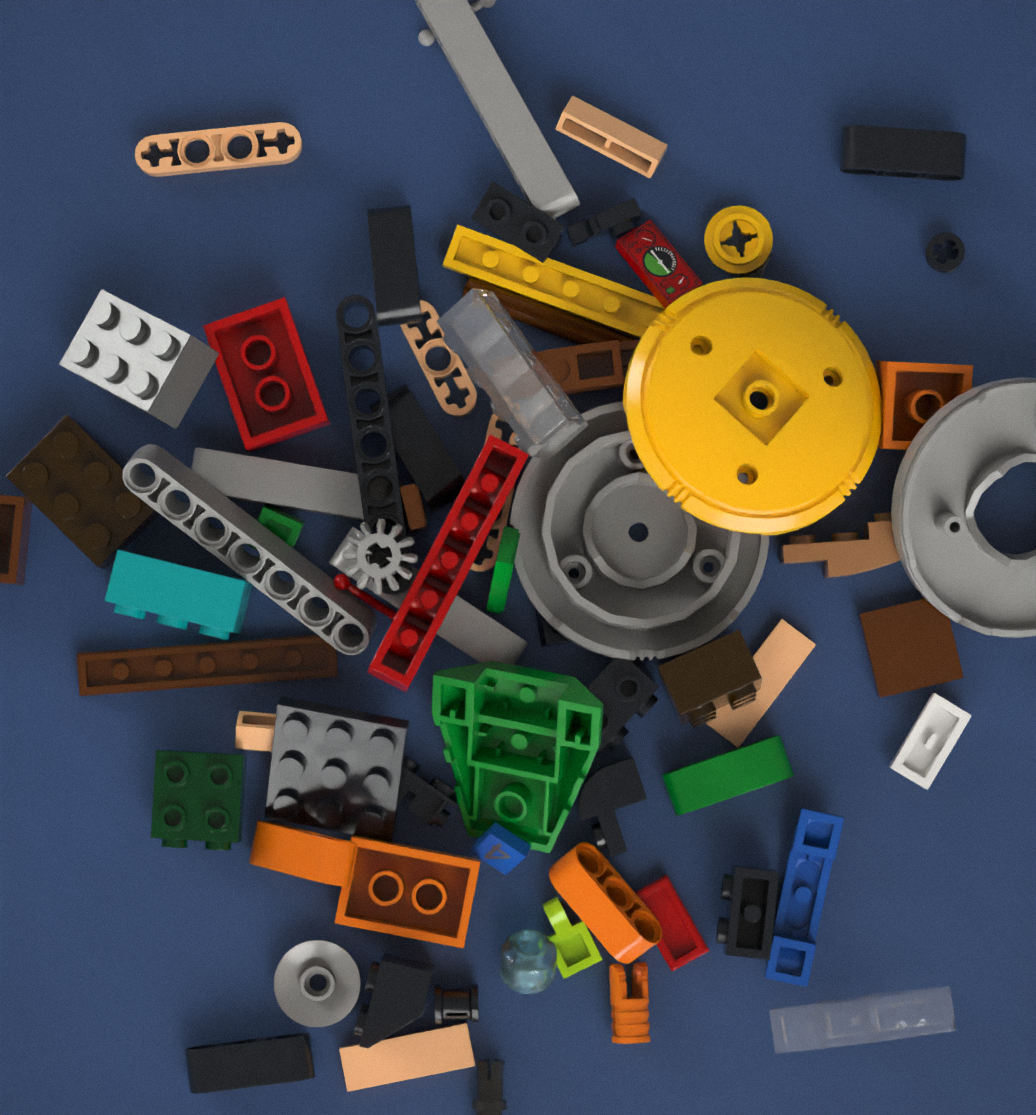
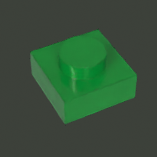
M268 504L263 507L258 518L259 523L293 549L306 522ZM247 544V546L257 550L255 546Z

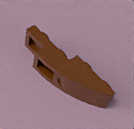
M640 339L582 344L491 360L495 403L501 404L581 394L584 391L624 387L628 365Z

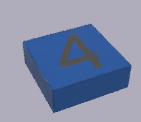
M495 822L474 842L470 853L504 875H507L527 857L531 845Z

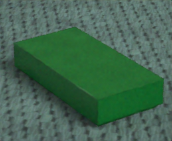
M504 526L486 611L501 614V611L504 612L521 534L519 529Z

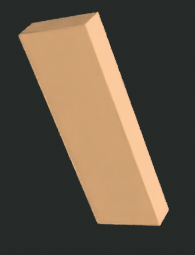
M780 619L753 655V660L762 677L761 688L756 693V700L736 710H732L730 704L716 709L717 718L706 724L739 748L816 644L786 621Z
M467 1022L385 1038L368 1049L359 1047L360 1043L339 1048L347 1092L476 1065Z

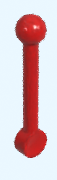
M346 574L336 575L333 581L336 589L349 591L392 619L393 622L397 612L352 584Z

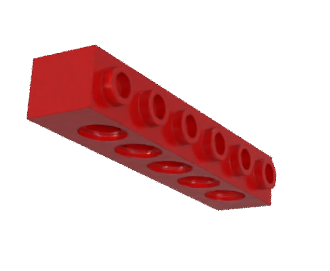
M491 434L489 435L377 650L367 673L405 693L407 692L529 456L528 453Z

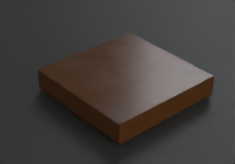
M925 598L858 614L878 698L964 678L950 618L938 611Z

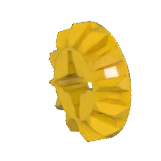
M741 205L730 206L716 213L709 221L705 230L704 245L713 265H716L728 274H747L762 266L768 258L773 245V234L767 219L757 210ZM733 223H736L737 229H740L742 236H756V238H752L751 241L745 243L744 257H740V253L737 252L735 246L720 245L732 238Z

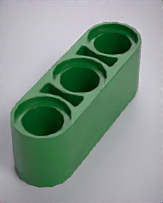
M780 734L662 774L675 816L695 811L794 776Z

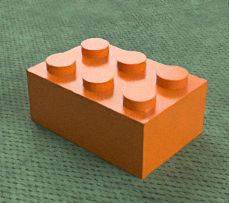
M351 836L350 841L357 844L348 887H341L334 923L464 949L481 859L364 836Z

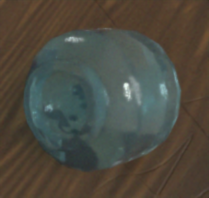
M532 929L516 931L509 935L504 941L501 950L500 975L503 982L511 990L523 994H534L548 988L553 982L556 973L557 948L554 941L547 934Z

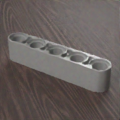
M195 448L191 470L227 498L364 521L358 474L205 448ZM385 478L374 479L368 487L369 496L376 501L386 500L392 493V483ZM385 520L387 525H396L392 521Z
M354 527L350 529L328 562L344 573L346 568L357 563V559L347 560L342 558V551H357L358 549L357 546L347 540V536L350 533L354 534L361 541L366 538L362 532ZM411 565L413 583L419 570ZM360 571L350 577L358 582L364 572ZM398 572L393 575L400 585L404 578ZM370 578L366 588L374 592L372 578ZM383 579L382 584L390 588L387 579ZM410 587L403 594L397 596H390L384 593L378 596L399 609ZM457 595L437 632V635L480 663L497 661L515 665L528 645L527 641Z

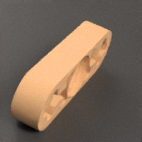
M420 300L421 315L429 313L431 316L426 321L430 335L433 336L439 331L442 338L429 340L418 349L415 342L424 340L417 327L409 328L407 324L400 325L442 410L452 417L466 416L476 406V389L435 308L430 303ZM434 347H443L451 355L449 366L442 371H434L426 364V355ZM456 369L461 373L460 377L453 378L457 388L460 391L467 389L470 393L465 398L466 406L460 409L455 403L450 405L446 403L445 400L451 396L446 382L440 387H437L435 383L436 379L447 378Z

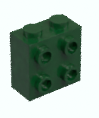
M156 750L151 838L162 839L161 847L187 848L188 840L205 841V849L231 850V843L241 842L247 754Z

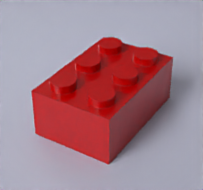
M285 297L203 325L209 346L219 353L215 363L245 449L249 453L331 425L292 311Z

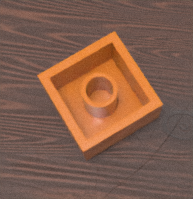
M876 361L875 372L882 398V425L877 448L907 450L919 430L939 409L955 397L972 389L973 365Z

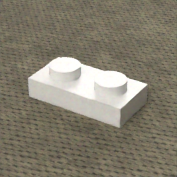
M932 693L893 758L889 768L928 790L972 715L936 693Z

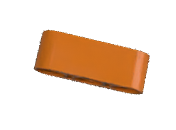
M257 820L248 863L324 884L348 887L357 843L284 824Z
M581 842L551 865L549 868V878L554 888L617 961L629 964L660 942L662 928L657 918L594 845L588 842Z

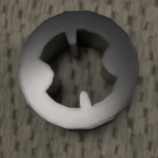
M939 233L930 240L926 247V260L930 267L937 272H952L959 267L964 259V244L953 233ZM945 241L950 242L954 245L952 252L957 251L956 260L949 258L945 264L939 263L936 260L939 254L933 255L934 246L942 247Z

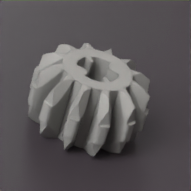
M378 519L376 534H372L370 526L366 522L361 523L360 528L366 538L361 541L356 535L350 533L347 536V540L357 546L358 549L357 551H342V558L347 560L357 559L356 564L345 569L346 575L353 576L363 571V575L356 584L361 590L367 586L370 578H374V594L380 595L382 593L383 579H387L393 591L399 590V584L393 575L398 572L403 578L410 580L413 574L408 569L401 567L402 562L416 563L418 559L415 554H402L401 551L414 544L413 538L407 537L397 543L395 540L401 534L403 527L400 524H396L389 535H386L385 519ZM376 545H379L382 550L391 549L392 558H386L390 563L385 568H381L377 563L371 565L368 563V556H373L370 549Z

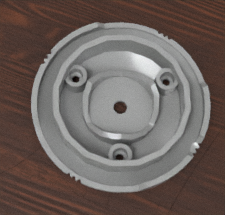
M615 402L586 411L565 423L542 444L527 465L517 486L510 517V525L515 529H519V533H521L514 565L521 585L531 603L555 630L570 641L594 653L611 658L634 661L636 657H639L640 661H643L645 657L652 660L656 656L657 659H665L696 649L712 640L734 622L747 606L762 577L767 560L769 536L735 532L714 526L682 509L680 502H673L674 497H668V491H662L646 471L641 460L630 457V452L635 447L629 432L627 416L623 408V402ZM744 473L739 474V481L746 483L748 481L747 475ZM635 523L645 525L648 530L647 538L642 542L633 541L629 536L631 525ZM706 562H710L713 565L712 572L704 571L703 565ZM572 568L579 571V576L575 579L569 576V570Z

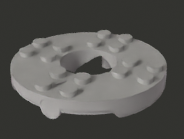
M1019 377L989 382L966 391L939 409L919 430L909 445L901 461L892 494L891 519L894 542L899 559L915 588L932 606L956 623L988 636L1013 638L1036 636V550L1017 555L997 551L978 530L974 517V510L981 494L995 480L1003 477L1010 468L1023 462L1036 463V378Z

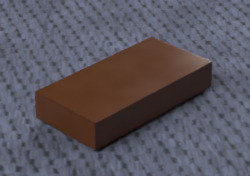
M411 484L400 487L410 531L412 534L427 531L429 526L418 485Z

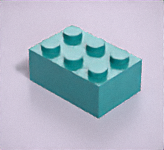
M117 550L105 601L115 603V613L145 619L146 611L158 614L156 623L186 630L188 622L201 625L200 634L228 640L230 632L241 634L253 585L247 581Z

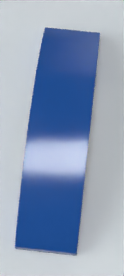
M806 808L800 809L779 894L773 925L770 960L766 962L764 978L804 987L808 986L816 949L815 940L832 863L836 858L844 821L843 816Z

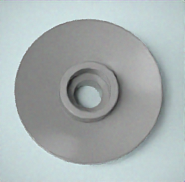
M309 940L291 948L280 960L274 975V992L279 1006L293 1021L308 1027H326L341 1021L354 1008L361 989L360 972L353 957L341 946L326 940ZM321 974L325 977L327 983L324 989L316 990L311 986L310 979L313 975Z

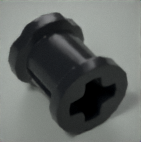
M434 985L435 1024H442L443 1020L470 1019L472 1023L479 1022L478 985H471L470 988L443 989L441 985Z

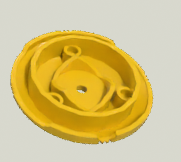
M762 278L725 279L698 287L675 300L659 314L641 337L629 362L624 383L623 408L627 416L629 432L638 457L650 477L662 491H668V497H674L673 502H680V507L688 513L709 524L730 531L766 536L779 535L801 529L825 517L845 501V495H851L849 490L857 488L855 483L859 484L863 480L875 456L881 434L882 398L873 363L859 337L846 321H839L840 315H833V309L827 310V304L806 291L779 281ZM694 346H699L702 349L701 355L693 352ZM753 392L765 394L768 400L765 409H757L751 404L749 397ZM739 474H746L748 481L746 483L740 482L738 479Z

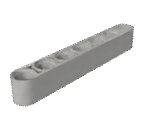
M414 0L430 30H434V36L527 202L553 219L578 207L580 202L468 1Z
M148 444L135 452L125 465L122 476L125 486L132 493L345 655H357L367 648L377 628V618L370 607L349 591L336 589L333 583L334 580L165 449L158 445ZM139 463L151 466L155 476L144 474L139 467ZM173 490H180L186 493L190 503L179 501L175 497ZM208 517H216L221 520L225 529L213 527ZM242 544L255 546L260 555L253 556L248 554ZM281 570L290 573L294 582L282 580L278 576L277 571ZM319 597L325 600L329 608H319L312 602L311 598ZM346 624L359 626L363 634L351 633L346 628Z

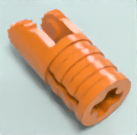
M646 962L634 963V966H632V997H627L626 972L623 965H609L612 1043L629 1044L651 1041V1036L649 1035L650 1022L648 1021L649 981Z

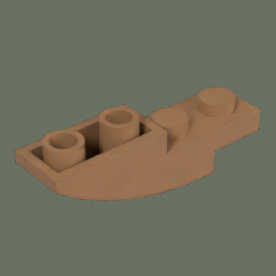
M891 512L874 514V522L864 524L865 540H858V532L832 534V542L815 543V535L789 537V545L779 547L780 564L823 561L825 579L867 572L900 561L893 537Z

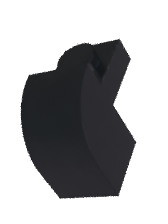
M633 757L608 764L593 772L583 784L578 798L580 820L597 816L599 823L592 825V830L599 850L608 848L611 857L628 852L614 810L647 799Z

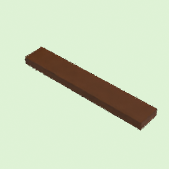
M318 635L77 653L79 696L339 677L337 649Z

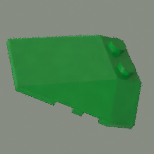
M487 661L436 671L433 674L432 716L435 726H440L446 746L443 749L446 763H451L456 780L454 790L468 836L479 838L496 822L531 845V850L550 853L600 747L603 703L576 677L497 661Z

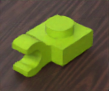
M558 896L542 904L555 933L545 937L544 940L563 979L603 960L585 923L579 920L571 924Z

